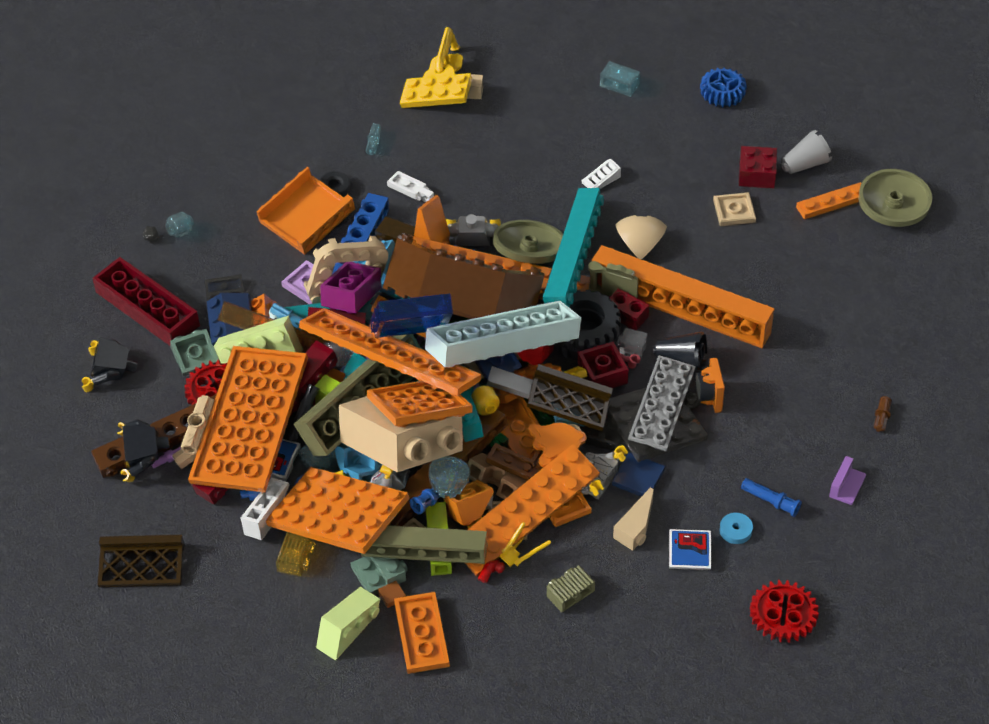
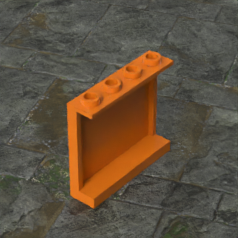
M306 167L256 212L261 224L305 255L355 210V205L351 196L347 194L345 197H342L312 176L309 167Z

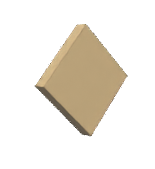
M749 192L713 197L720 226L756 223V216Z

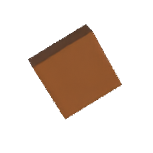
M397 581L378 589V594L387 608L395 605L394 598L406 597Z

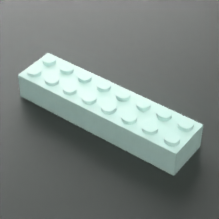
M561 301L440 325L427 328L425 350L444 367H453L463 363L468 364L476 360H486L490 357L504 356L508 353L536 349L540 346L579 338L581 317Z

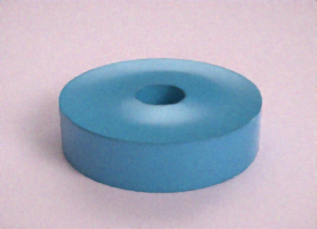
M730 513L724 516L720 522V534L729 543L742 544L748 541L752 535V521L744 514Z

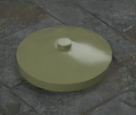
M884 169L870 174L863 180L859 189L858 199L862 210L871 219L888 226L904 227L916 224L927 216L932 204V193L928 185L917 175L900 169Z
M514 220L503 223L495 229L493 245L498 252L510 259L525 263H547L555 261L563 233L543 222Z

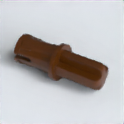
M887 396L880 398L878 409L875 411L874 428L877 432L885 430L887 419L891 415L889 411L892 399Z

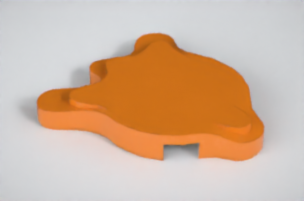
M553 423L546 426L530 424L528 429L529 434L535 438L533 448L543 451L539 458V465L543 468L572 444L579 449L586 442L587 438L584 432L566 423Z

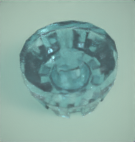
M445 456L432 461L430 464L429 480L435 493L438 492L440 497L450 496V498H454L457 494L460 495L469 481L470 468L461 459Z

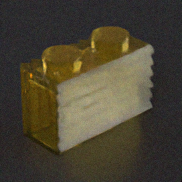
M287 532L276 561L277 572L302 576L303 570L308 568L309 553L314 551L315 541Z

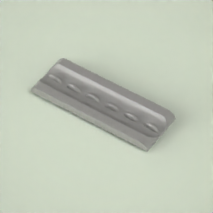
M658 356L628 440L667 451L695 371V366Z

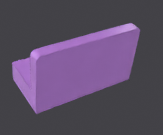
M846 456L831 485L829 497L852 505L866 478V474L852 469L853 458Z

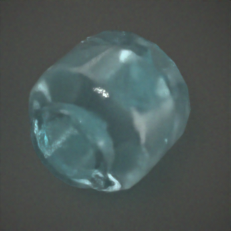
M179 212L168 217L165 226L170 236L180 238L192 232L194 221L190 215H187L185 212Z

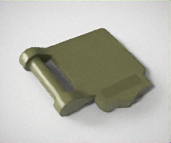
M596 261L588 264V270L590 271L589 290L595 293L597 291L603 295L611 296L619 288L638 299L639 278L635 276L633 270L611 263L607 267H603ZM598 273H602V287L597 283Z

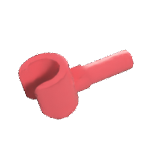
M621 354L623 360L628 362V367L631 369L635 368L636 364L640 362V356L637 354H632L630 357Z

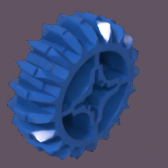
M717 67L716 70L711 69L710 72H706L705 76L702 77L700 89L705 101H709V104L714 103L715 106L722 105L723 108L724 105L730 107L731 104L736 105L737 102H741L746 95L747 85L745 78H743L742 74H738L737 70L732 71L731 68L728 70L725 67L723 69Z

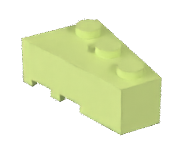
M359 587L321 617L316 648L337 660L365 627L377 617L380 611V598Z

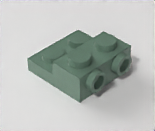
M207 329L196 330L189 335L178 336L170 341L172 352L183 376L189 375L190 372L195 373V367L201 369V363L208 366L210 360L213 364H216V361L219 360L214 346L211 344Z
M362 557L351 562V568L361 585L373 595L378 594V589L389 583L397 581L400 584L406 581V572L408 570L403 560Z

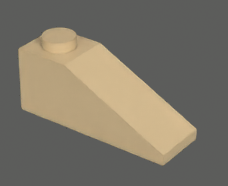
M651 487L614 526L613 538L631 550H634L638 545H642L646 539V531L653 503L654 489Z

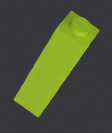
M437 502L435 505L426 508L427 528L448 529L446 502ZM430 561L431 576L452 574L451 562Z

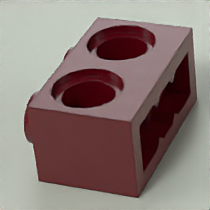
M618 288L609 297L620 310L621 323L636 331L649 317V304L637 299L628 292Z

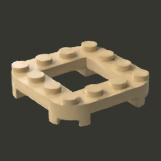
M370 236L367 242L337 243L335 238L328 239V244L320 249L315 248L313 252L315 262L309 281H304V287L312 304L321 303L320 285L332 275L335 263L366 261L365 265L381 268L382 278L388 260V252L384 244L375 236Z

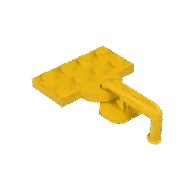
M450 27L445 28L438 56L431 60L430 67L423 77L406 79L400 100L401 108L466 103L472 76L471 73H455L461 69L464 59L458 53L448 54L449 48L451 51L460 49Z

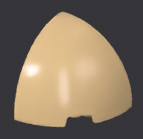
M633 215L615 224L621 238L638 259H643L653 249L667 228V225L652 216Z

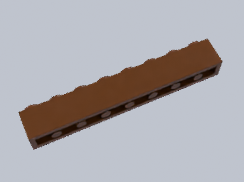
M499 409L490 415L478 414L484 437L467 442L463 439V451L424 463L419 471L408 478L405 488L400 491L407 492L409 498L412 499L413 497L420 496L423 490L435 487L433 486L434 482L439 484L451 476V474H459L468 465L470 458L478 455L508 426L506 415ZM410 499L388 526H403L418 515L412 510Z

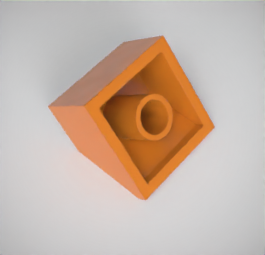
M479 480L450 490L442 496L444 502H446L448 516L464 526L475 523V520L482 517L494 491L492 487Z

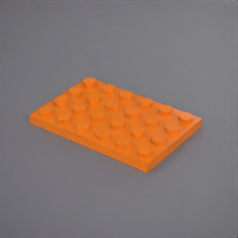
M310 467L266 519V524L272 528L365 554L410 498L408 493Z

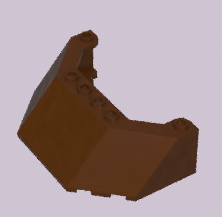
M409 234L399 235L396 240L383 288L386 290H391L392 288L396 290V295L405 299L408 296L411 297L412 303L470 319L537 306L545 275L539 268L531 267L526 271L503 269L502 265L493 263L490 266L484 264L485 261L480 259L467 260L466 256L461 254L452 256L448 255L445 250L436 249V251L428 249L416 243V240L413 239L414 236Z

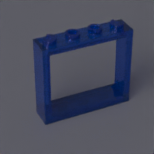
M449 293L380 301L377 303L376 308H374V313H372L371 321L369 322L371 333H374L375 338L424 333L427 332V328L448 324L453 314L451 295Z

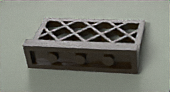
M538 364L532 378L533 382L527 407L602 431L613 388ZM537 382L545 384L547 388L541 390L538 387ZM556 390H563L565 395L559 396ZM551 392L555 399L549 401L544 394ZM539 396L544 403L533 402V398ZM574 396H582L584 401L578 402ZM569 398L574 405L568 407L563 400ZM558 402L563 409H555L552 404ZM593 402L603 403V407L597 409ZM588 404L592 411L586 413L582 406ZM577 408L581 415L576 416L571 412V410ZM596 415L600 423L592 421L590 416Z
M182 535L100 537L98 587L181 585L182 559L185 544ZM178 551V557L172 562L165 557L169 552ZM149 552H155L158 557L151 563L144 558ZM105 553H114L117 558L109 564L105 561ZM128 553H135L138 556L131 563L124 559ZM142 559L148 566L139 573L134 566ZM163 559L168 566L159 572L154 566ZM122 560L127 567L118 573L113 567ZM171 568L177 573L176 579H167L163 575ZM130 569L137 575L132 580H125L122 577ZM152 569L157 576L152 580H146L143 575ZM109 570L116 575L111 581H103L104 575Z

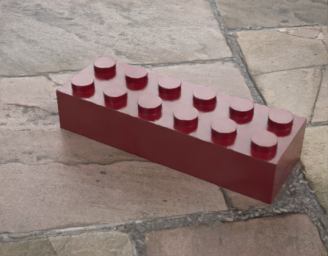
M121 257L93 277L97 294L169 346H171L170 341L175 337L189 335L200 326L198 313L195 309Z

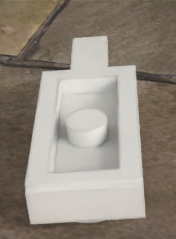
M397 171L387 181L388 187L419 201L422 199L423 202H427L434 197V192L430 191L425 183L400 171Z

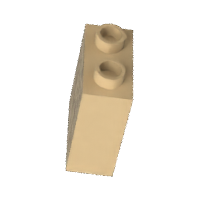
M367 396L339 405L340 442L396 472L463 451L462 417L451 416L446 417L444 420L434 419L428 420L423 424L411 423L405 427H398Z

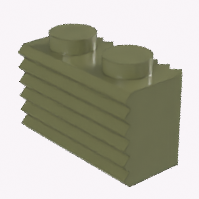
M578 565L575 568L568 569L564 576L558 579L555 578L548 583L547 597L560 612H564L595 591V581Z

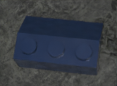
M220 293L207 301L210 337L213 346L220 337L254 327L251 298L248 293Z

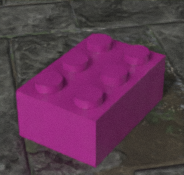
M345 262L320 285L321 306L329 307L333 310L346 311L347 313L358 312L382 288L381 268L355 262Z

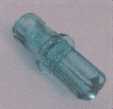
M374 123L370 134L367 136L368 143L365 151L369 155H375L377 152V146L381 140L379 137L381 131L380 124Z

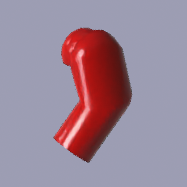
M497 559L486 562L479 574L478 580L487 583L491 573H502L504 571L505 564Z

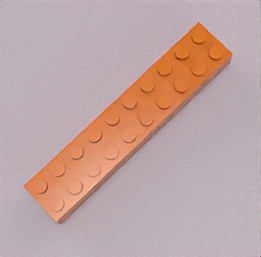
M601 245L592 261L600 263L603 267H607L611 263L633 270L635 276L639 278L638 299L649 304V307L762 349L771 334L774 308L768 305L758 303L749 298L739 296ZM598 273L597 283L601 287L602 273Z

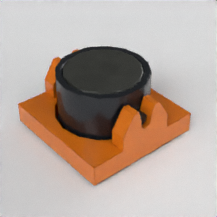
M710 358L709 367L700 373H696V392L699 402L713 405L714 412L720 413L723 409L725 387L718 359Z

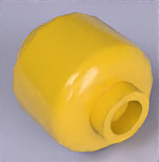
M477 387L471 395L478 414L490 415L498 409L500 400L491 387Z

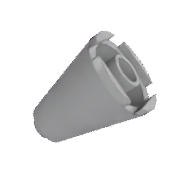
M811 131L782 158L781 167L785 173L793 174L832 160V156L829 158L828 155L831 150L822 135L817 136L815 134L818 131Z

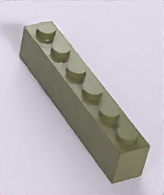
M387 526L365 554L361 553V556L485 564L488 546L487 531Z

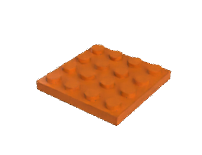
M424 381L367 390V398L398 427H405L411 423L423 424L428 420L434 419L444 420L446 417L451 416L462 417L465 414L472 413V404L462 395H451L449 392L435 388Z

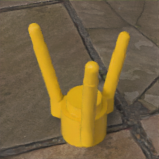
M523 522L499 557L510 567L513 564L518 567L522 561L551 544V541L548 540L518 558L520 553L516 548L522 540L516 545H512L525 526Z

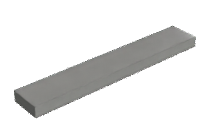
M492 366L486 385L529 399L533 380ZM537 382V385L541 390L547 388L545 384ZM556 390L559 396L565 395L563 390ZM551 392L544 394L549 401L555 399ZM539 396L533 398V401L544 403ZM574 396L578 402L584 401L582 396ZM569 398L563 400L568 407L574 405ZM558 402L552 404L554 408L563 409ZM593 402L597 409L603 407V403ZM588 404L582 406L586 413L592 411ZM577 408L571 410L573 414L581 415ZM596 415L590 416L591 420L599 422Z

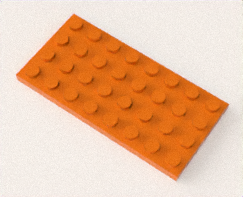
M233 346L188 478L190 484L266 493L306 367L307 353Z

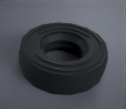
M327 172L319 179V181L327 186L332 182L341 183L339 188L331 189L342 197L346 196L350 191L351 183L349 177L343 172Z

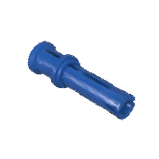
M456 473L451 474V476L440 482L438 486L423 490L420 496L410 499L412 510L417 514L425 512L428 506H433L437 503L438 498L448 493L457 485H460L461 477Z
M745 478L741 485V490L770 502L774 505L775 509H782L790 513L792 517H795L800 510L802 501L799 499L796 501L788 497L784 492L777 493L748 478Z

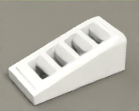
M609 159L582 180V184L587 188L601 189L621 177V168L612 159Z

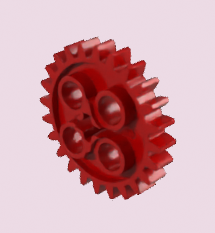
M210 360L208 366L201 363V369L195 367V373H189L190 378H186V385H184L188 405L197 403L198 397L202 395L211 397L217 394L222 378L218 379V377H223L227 363L221 365L219 360H217L216 364H213ZM209 377H211V378L213 379V383H214L215 387H213L212 381L210 380Z
M778 580L777 585L770 581L769 588L763 584L762 590L757 589L756 596H752V602L750 603V617L753 618L752 624H757V631L764 630L763 636L771 634V640L778 637L779 642H782L783 638H786L788 643H790L791 637H794L796 641H799L800 635L806 638L807 632L811 633L813 626L816 627L819 615L818 605L815 604L816 598H811V591L804 592L805 586L797 588V582L791 586L789 580L785 584ZM784 596H787L785 624L781 626Z

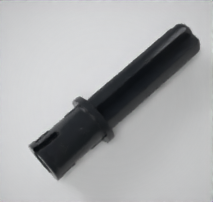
M308 384L302 400H299L301 403L286 435L287 439L294 442L297 441L300 434L295 428L294 423L305 415L311 407H314L313 402L320 388Z

